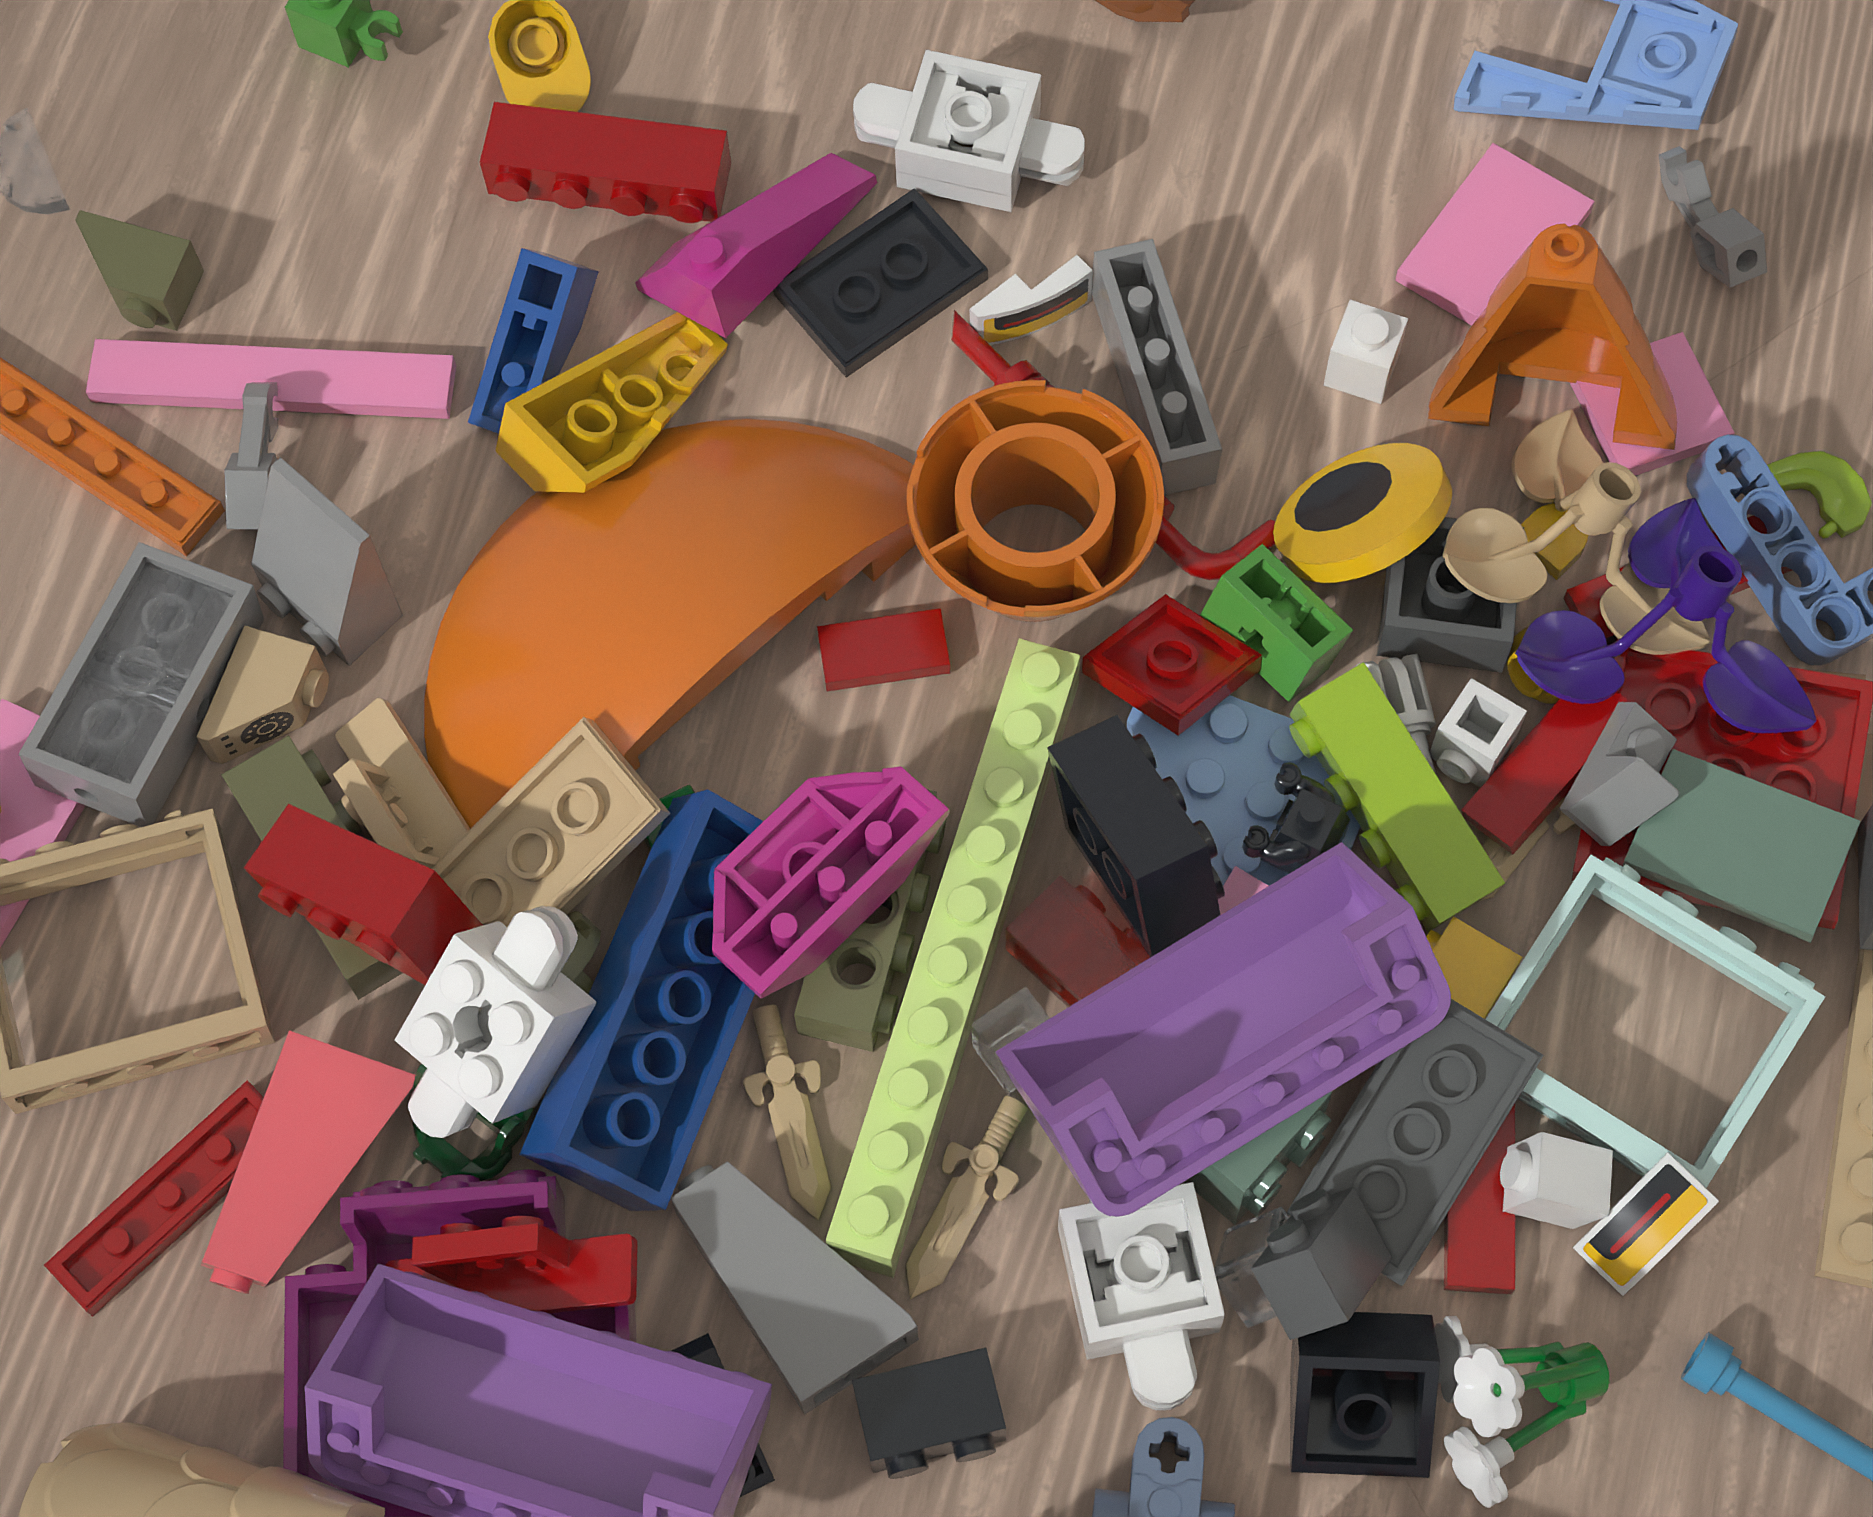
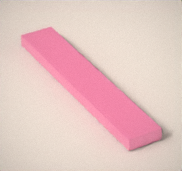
M95 339L86 394L91 402L243 409L242 395L246 383L277 382L278 396L273 398V411L450 419L456 363L453 355Z

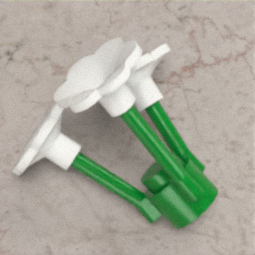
M1445 1316L1443 1323H1436L1434 1327L1440 1356L1438 1383H1441L1444 1400L1447 1403H1454L1461 1416L1471 1419L1479 1435L1493 1437L1498 1435L1502 1429L1516 1427L1522 1417V1409L1518 1399L1523 1396L1526 1390L1538 1388L1547 1401L1551 1403L1557 1402V1407L1506 1439L1498 1436L1487 1444L1482 1445L1471 1430L1463 1426L1445 1436L1444 1445L1453 1459L1452 1467L1457 1478L1466 1488L1473 1491L1475 1497L1483 1506L1490 1508L1508 1497L1507 1487L1500 1476V1468L1514 1460V1452L1561 1422L1584 1415L1586 1413V1400L1602 1396L1608 1391L1610 1383L1609 1370L1600 1350L1589 1342L1564 1348L1560 1342L1556 1341L1539 1347L1495 1349L1486 1343L1469 1344L1467 1338L1463 1335L1458 1317ZM1540 1362L1536 1367V1372L1519 1375L1514 1367L1506 1365Z

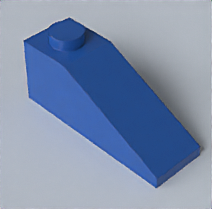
M521 248L468 423L499 434L506 402L559 375L581 330L599 271L545 252Z

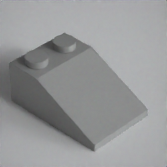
M280 457L270 468L251 562L262 585L257 590V594L280 618L283 619L290 613L304 626L300 629V633L310 645L316 647L321 655L326 657L333 651L350 666L395 624L403 614L370 535Z

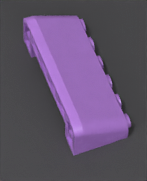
M1341 842L995 1052L1011 1081L1087 1197L1101 1213L1118 1217L1129 1215L1435 1028L1444 1019L1449 1010L1451 992L1412 905Z
M377 1264L305 1385L308 1457L315 1471L334 1485L433 1517H733L770 1409L772 1384L754 1379L742 1372L728 1371L688 1359L677 1352L662 1351L629 1341L608 1331H597L557 1319L546 1312L531 1311L492 1299L480 1292H469L436 1282L415 1272H404Z

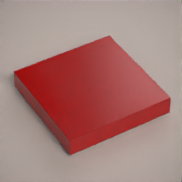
M1165 594L1083 656L1082 673L1179 736L1257 674L1261 669L1262 654Z

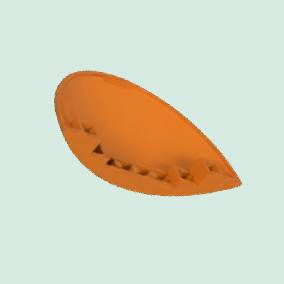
M757 419L706 421L661 430L631 467L585 493L538 491L528 498L500 525L476 555L461 579L440 623L429 662L424 696V738L427 760L470 829L583 717L593 720L636 771L640 767L638 756L819 596L828 601L860 571L873 582L876 581L916 545L908 520L906 499L907 484L909 483L913 464L865 440L827 428L788 421Z

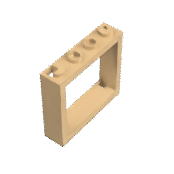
M213 808L182 815L179 809L167 814L163 822L140 828L132 824L118 825L104 830L99 835L100 838L76 845L68 841L53 842L38 848L34 856L11 862L0 858V906L205 852L243 1002L241 1007L25 1065L0 953V1092L2 1099L15 1114L275 1043L223 831Z

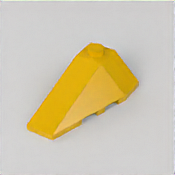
M676 312L506 402L495 451L534 491L585 493L634 464L723 357L728 344L717 333Z

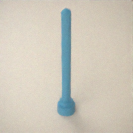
M1710 1332L1703 1337L1682 1372L1681 1380L1704 1394H1707L1710 1389L1720 1396L1725 1391L1729 1392L1873 1481L1872 1448L1740 1368L1742 1360L1732 1355L1734 1347Z

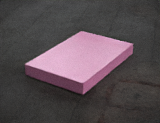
M1492 143L1399 267L1395 281L1472 326L1487 307L1490 296L1499 281L1536 236L1544 229L1556 224L1565 223L1569 227L1572 225L1581 227L1591 213L1595 201Z

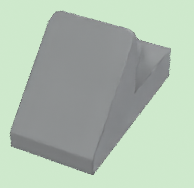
M1618 702L1559 810L1601 846H1611L1675 801L1679 796V790L1659 773L1677 739L1636 702Z

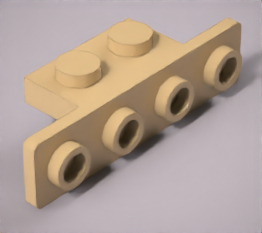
M381 698L375 699L336 732L335 737L349 758L347 763L333 773L345 793L341 800L346 811L358 824L368 829L376 844L432 869L470 830V827L390 702Z

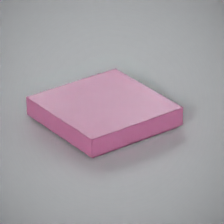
M1683 332L1650 343L1652 352L1668 382L1676 406L1677 434L1675 450L1612 442L1620 389L1581 381L1570 383L1608 462L1623 465L1635 476L1700 454L1718 437L1735 434Z

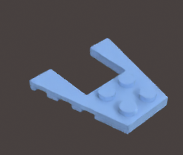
M1604 0L1620 6L1587 83L1474 51L1455 94L1454 110L1470 113L1699 130L1736 38L1738 23L1695 0Z

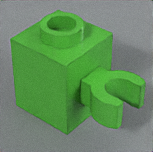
M289 0L285 6L299 48L348 68L361 47L369 58L385 61L388 57L385 43L374 37L380 33H389L400 38L403 33L399 18L386 10L373 11L370 0Z

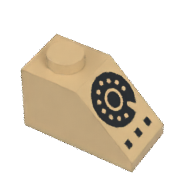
M244 625L196 736L210 761L224 764L305 725L311 708H317L323 702L329 684V674L316 647Z

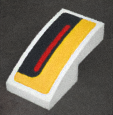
M1076 255L1032 290L1014 274L969 309L970 325L990 345L1019 339L1043 330L1075 313L1092 300L1093 270Z
M1667 1152L1609 1210V1216L1600 1219L1573 1246V1249L1624 1296L1719 1200Z

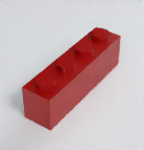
M494 102L480 158V166L488 194L498 195L508 201L519 202L533 199L555 202L562 207L570 209L589 206L612 209L626 216H638L643 213L668 216L679 222L692 224L700 221L712 222L721 216L731 167V156L727 130Z

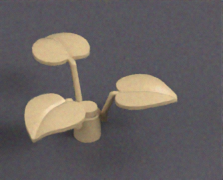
M1570 409L1550 417L1532 429L1515 450L1511 463L1514 479L1527 497L1541 503L1555 502V507L1559 512L1568 510L1565 515L1537 539L1528 542L1526 532L1521 524L1507 513L1494 508L1473 509L1461 515L1450 528L1442 556L1445 558L1446 566L1450 572L1468 590L1495 602L1517 603L1536 595L1547 581V570L1534 553L1543 550L1569 526L1574 524L1579 531L1590 536L1606 534L1612 531L1614 534L1606 569V578L1613 586L1602 595L1600 610L1607 627L1619 640L1665 598L1670 588H1655L1645 584L1636 576L1630 563L1620 572L1619 567L1625 536L1633 526L1632 521L1625 515L1640 497V484L1636 476L1623 465L1612 462L1603 463L1597 451L1583 434L1574 411ZM1672 607L1629 648L1641 653L1664 655L1703 649L1709 644L1711 639L1703 621L1687 620Z

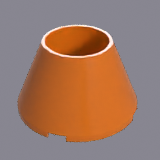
M1026 380L999 384L979 391L957 403L943 414L930 428L917 449V457L910 474L909 483L907 484L906 499L908 520L917 548L932 571L948 587L969 601L1008 618L1025 622H1043L1082 610L1104 600L1118 591L1138 572L1150 555L1159 534L1164 507V486L1159 462L1151 444L1136 423L1121 409L1086 389H1083L1082 394L1066 389L1046 387V380ZM1033 504L1050 506L1069 514L1086 531L1075 541L1062 548L1034 553L1018 551L1004 546L993 539L983 528L995 516L1008 509Z

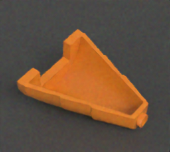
M1565 223L1552 225L1544 229L1499 281L1490 296L1487 307L1473 323L1466 334L1462 346L1441 373L1430 398L1428 419L1489 426L1499 374L1570 383L1581 381L1620 389L1612 442L1675 450L1677 412L1673 395L1664 373L1652 352L1647 335L1633 312L1631 298L1626 287L1595 238L1586 229L1578 225L1569 227Z

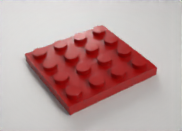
M1628 648L1619 656L1614 657L1625 677L1624 683L1618 692L1630 701L1636 702L1677 739L1672 749L1854 818L1873 704V681L1788 667L1806 693L1817 721L1812 727L1802 731L1754 733L1737 728L1725 721L1708 702L1703 688V677L1711 666L1718 663L1711 653L1687 650L1673 654L1652 655ZM1669 753L1667 759L1665 760V762H1664V764H1663L1661 770L1659 771L1660 774H1662V772H1663V770H1664V767H1665V765H1666V763H1667V760H1668V758H1669V756H1670V753ZM1638 827L1611 846H1601L1581 829L1571 880H1575L1590 855L1603 862L1607 857L1623 867L1625 857ZM1848 854L1818 927L1834 930L1838 922ZM1640 876L1641 878L1638 881L1639 884L1660 897L1664 891H1668L1682 897L1689 903L1721 908Z

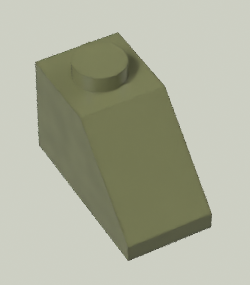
M80 210L75 221L121 315L127 321L142 328H153L155 325L177 331L204 272L191 240Z

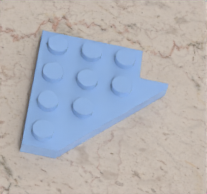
M1229 695L1177 736L1149 716L1132 707L1127 719V730L1132 736L1139 733L1144 736L1156 760L1157 768L1155 770L1162 779L1168 776L1174 779L1186 803L1187 811L1185 813L1192 823L1202 820L1207 826L1218 852V855L1211 859V864L1216 870L1222 885H1224L1235 866L1268 886L1288 875L1289 873L1260 860L1261 857H1248L1244 854L1242 845L1245 836H1248L1250 826H1262L1267 830L1270 838L1273 830L1276 829L1277 822L1288 800H1295L1296 797L1294 795L1280 794L1275 788V778L1280 773L1283 763H1294L1299 767L1302 775L1318 781L1323 786H1325L1324 780L1329 777L1316 756L1307 758L1297 746L1289 729V725L1294 723L1293 719ZM1349 810L1346 814L1350 818V822L1342 843L1352 850L1361 826Z

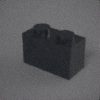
M986 1347L852 1380L873 1473L887 1470L889 1479L908 1477L929 1469L927 1462L929 1459L954 1453L956 1462L973 1461L994 1454L996 1452L994 1443L1006 1441V1425Z

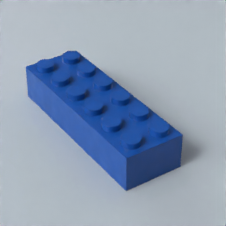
M708 789L673 798L668 809L670 814L661 825L588 994L597 1003L552 1078L519 1154L629 1211L666 1210L755 995L744 982L713 955L714 871L763 821Z

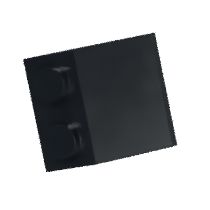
M1354 1312L1347 1322L1292 1339L1290 1366L1291 1472L1429 1478L1440 1370V1356L1432 1315Z

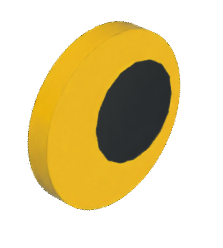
M1388 443L1353 452L1313 474L1287 499L1274 525L1273 535L1276 547L1288 568L1298 577L1308 581L1336 583L1370 575L1401 560L1433 534L1449 510L1452 500L1451 482L1439 458L1431 450L1420 445Z

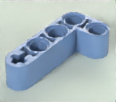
M1725 435L1715 439L1691 464L1687 472V487L1725 549L1738 560L1742 573L1748 579L1749 586L1791 651L1799 660L1809 665L1821 666L1838 659L1873 639V604L1868 598V591H1873V568L1843 583L1757 449L1747 439L1738 435ZM1723 469H1725V470L1727 471V472L1724 473V474H1721V473L1719 472V471H1721V470H1723ZM1742 493L1745 497L1740 502H1737L1735 499ZM1747 514L1760 518L1766 526L1767 534L1755 531L1749 525ZM1781 567L1792 569L1799 576L1801 587L1789 584L1783 577ZM1816 619L1822 620L1832 627L1835 633V641H1831L1821 635L1816 626Z

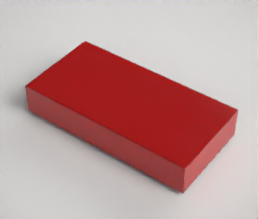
M941 608L817 626L827 692L951 673Z

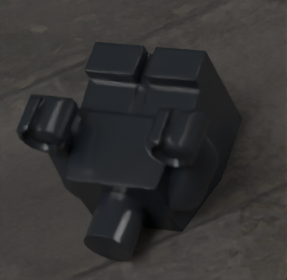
M1287 762L1282 764L1274 784L1276 791L1283 795L1292 794L1296 797L1295 800H1288L1277 822L1276 829L1273 830L1270 838L1269 833L1262 826H1250L1248 836H1245L1242 848L1244 854L1248 857H1261L1260 860L1290 874L1341 843L1347 833L1350 818L1343 807L1335 804L1336 801L1333 794L1325 786L1312 778L1302 775L1297 765Z

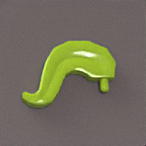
M1824 451L1797 453L1767 464L1784 492L1804 489L1810 491L1817 499L1820 507L1819 516L1826 522L1818 531L1822 539L1829 538L1835 532L1843 538L1862 528L1872 501L1863 478L1844 459Z

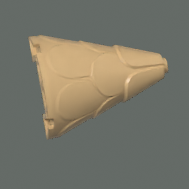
M126 1422L84 1427L61 1440L63 1449L54 1461L41 1463L25 1493L18 1517H384L385 1508L292 1470L271 1466L265 1468L222 1449L198 1446L145 1425Z

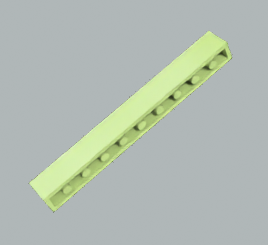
M1020 638L1018 640L826 1237V1244L852 1266L894 1278L1052 772L1047 747L1062 740L1077 692L1080 671L1079 654Z

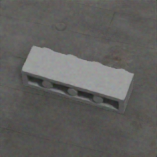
M1149 239L1095 251L1092 268V296L1131 418L1148 439L1159 462L1163 477L1164 495L1215 484L1222 447L1154 240Z

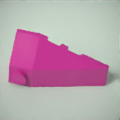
M829 153L675 242L635 282L637 290L727 338L877 184L876 175L833 153Z

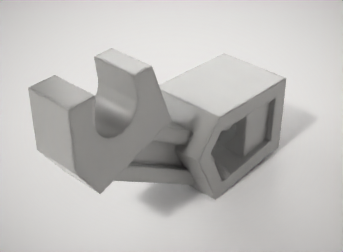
M1680 146L1659 154L1661 181L1668 199L1675 202L1691 228L1690 235L1700 267L1730 288L1767 273L1764 233L1734 208L1720 214L1718 213L1709 198L1712 195L1703 163L1698 159L1687 163L1686 150Z
M277 382L246 383L242 395L244 411L239 452L231 454L224 470L227 529H258L270 468L277 461L275 453H268L269 442H272L278 430V417H273L272 408L273 398L278 396Z

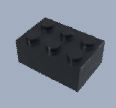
M1115 715L1047 747L1065 828L1150 958L1220 916L1218 899L1224 897L1225 892L1222 882L1211 864V859L1218 855L1214 839L1202 820L1192 823L1185 813L1187 807L1184 797L1171 776L1162 779L1155 770L1157 768L1155 757L1142 734L1139 733L1132 736L1118 715Z

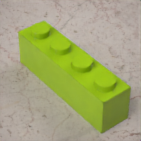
M1364 662L1296 703L1289 714L1294 723L1289 725L1294 741L1307 758L1317 757L1329 776L1324 780V785L1333 794L1336 801L1335 804L1343 807L1345 812L1350 810L1364 831L1359 835V840L1365 853L1377 868L1387 867L1399 886L1395 891L1412 905L1418 920L1422 922L1427 932L1476 904L1505 884V881Z

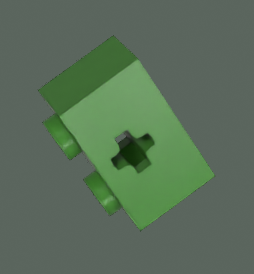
M1263 544L1221 576L1200 614L1201 617L1262 654L1261 669L1258 673L1288 702L1330 668L1353 632V629Z

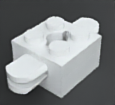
M926 50L913 92L869 83L860 89L854 98L853 115L857 137L860 141L895 148L897 187L908 190L915 188L918 192L1011 212L1022 176L1068 186L1077 180L1083 171L1085 139L1081 130L1077 127L1039 119L1041 108V74ZM954 141L960 144L973 145V147H963L956 144Z
M540 906L517 913L513 916L508 927L497 921L456 933L452 937L395 1038L398 1044L427 1068L408 1103V1110L412 1120L422 1132L431 1137L444 1138L471 1127L478 1113L493 1124L533 1108L538 1104L597 1003L561 972L578 940L573 922L563 911L555 907Z
M1193 1182L1178 1185L1139 1210L1125 1216L1115 1217L1103 1214L1093 1205L1090 1199L1088 1204L1059 1209L1058 1232L1087 1360L1124 1352L1133 1393L1143 1406L1154 1410H1171L1181 1406L1191 1396L1197 1379V1370L1189 1339L1219 1333L1225 1317Z

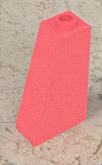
M289 1030L201 1266L213 1269L210 1282L244 1294H249L252 1283L263 1287L269 1283L412 1089L415 1074Z

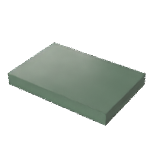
M1672 749L1661 775L1678 789L1680 794L1675 801L1639 825L1623 866L1627 864L1642 877L1811 943L1861 821Z

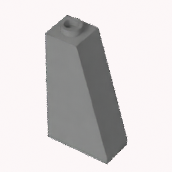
M728 1161L715 1170L711 1165L703 1166L689 1174L679 1183L678 1189L680 1192L671 1197V1202L678 1218L804 1414H807L851 1385L852 1380L862 1378L919 1340L917 1325L909 1313Z

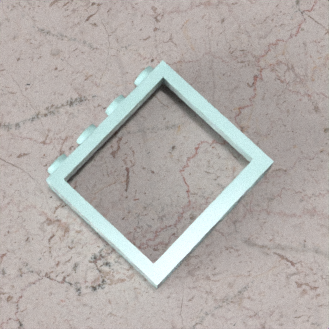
M1590 855L1485 1020L1504 1031L1506 1030L1592 894L1787 1012L1788 1014L1693 1165L1536 1068L1518 1097L1520 1101L1587 1143L1613 1150L1614 1160L1641 1177L1669 1152L1707 1188L1826 996L1813 989L1814 982L1799 974L1801 969L1785 962H1780L1778 967L1756 955L1754 952L1757 946L1738 931L1722 926L1718 932L1696 918L1699 913L1698 910L1682 897L1668 891H1664L1660 897L1638 883L1641 878L1640 875L1627 864L1622 867L1607 857L1603 862Z

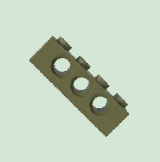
M928 790L937 798L936 791ZM947 818L905 882L881 904L891 911L889 917L877 924L863 922L816 970L805 976L794 1013L798 1034L874 1052L879 1032L890 1034L896 1015L898 996L889 993L895 971L906 973L909 967L915 935L907 934L906 930L911 912L922 913L924 910L931 875L922 874L927 853L938 854L940 851ZM852 964H865L875 972L869 981L859 985L849 984L840 978L842 971Z

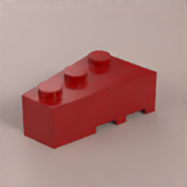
M289 803L244 866V869L262 887L258 894L259 898L274 910L288 917H292L295 911L305 916L312 926L325 935L336 940L345 939L375 959L394 967L423 985H426L454 934L483 926L435 870Z

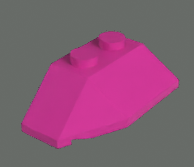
M901 766L883 768L882 772H853L808 778L715 868L713 955L761 999L811 974L905 882L949 815V809Z

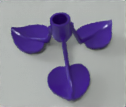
M1695 498L1676 503L1658 512L1637 530L1630 541L1628 559L1636 576L1649 586L1670 588L1665 598L1621 639L1611 645H1607L1603 631L1595 622L1576 612L1560 610L1552 611L1536 618L1529 625L1520 646L1515 652L1518 662L1525 673L1548 693L1574 703L1591 704L1601 702L1612 697L1624 683V673L1613 657L1619 656L1674 607L1682 617L1690 621H1702L1712 617L1716 619L1711 654L1718 663L1711 666L1705 673L1703 688L1708 702L1725 721L1737 728L1754 733L1802 731L1809 729L1817 721L1812 705L1803 688L1789 668L1772 651L1748 640L1736 642L1729 651L1726 650L1727 624L1734 612V607L1726 600L1741 580L1742 569L1738 560L1730 552L1723 549L1720 542L1709 529Z

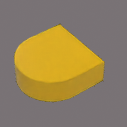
M1555 503L1536 509L1521 524L1522 527H1525L1524 530L1528 542L1541 536L1564 516L1568 510L1559 512L1555 507ZM1572 524L1543 550L1534 554L1543 563L1547 572L1558 580L1581 557L1589 535L1582 533Z

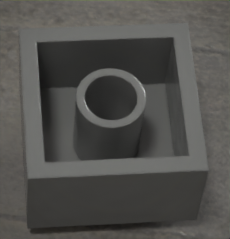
M1445 517L1424 543L1401 560L1386 568L1376 656L1402 659L1407 655L1418 654L1420 662L1502 673L1513 644L1517 603H1500L1483 598L1468 590L1454 577L1446 566L1445 558L1442 555L1449 530L1457 519Z

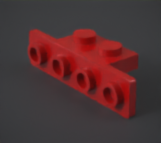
M512 1216L504 1218L502 1220V1227L481 1229L477 1225L467 1223L443 1225L440 1227V1234L413 1237L412 1258L390 1260L385 1266L404 1272H415L436 1282L469 1292H480L495 1300L531 1311H542L550 1314L632 1305L637 1297L638 1241L627 1233L568 1240L545 1227L544 1221L540 1218Z

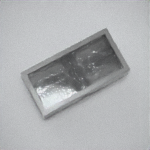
M138 542L19 752V756L34 785L139 827L154 824L198 743L196 736L244 625L259 629L264 621L254 586Z

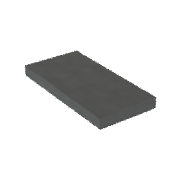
M1451 999L1446 1016L1435 1028L1378 1062L1293 1203L1317 1190L1324 1189L1328 1195H1332L1354 1187L1392 1257L1381 1273L1403 1286L1544 1055ZM1289 1208L1287 1214L1291 1216L1292 1213Z

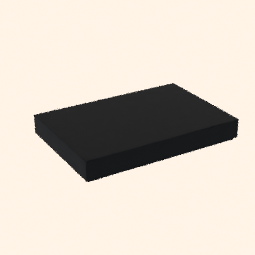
M914 188L790 272L773 292L774 296L847 378L987 281L988 268Z

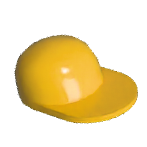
M509 0L505 2L492 18L488 38L491 56L509 104L578 112L583 107L590 92L591 75L576 26L567 9L555 0Z

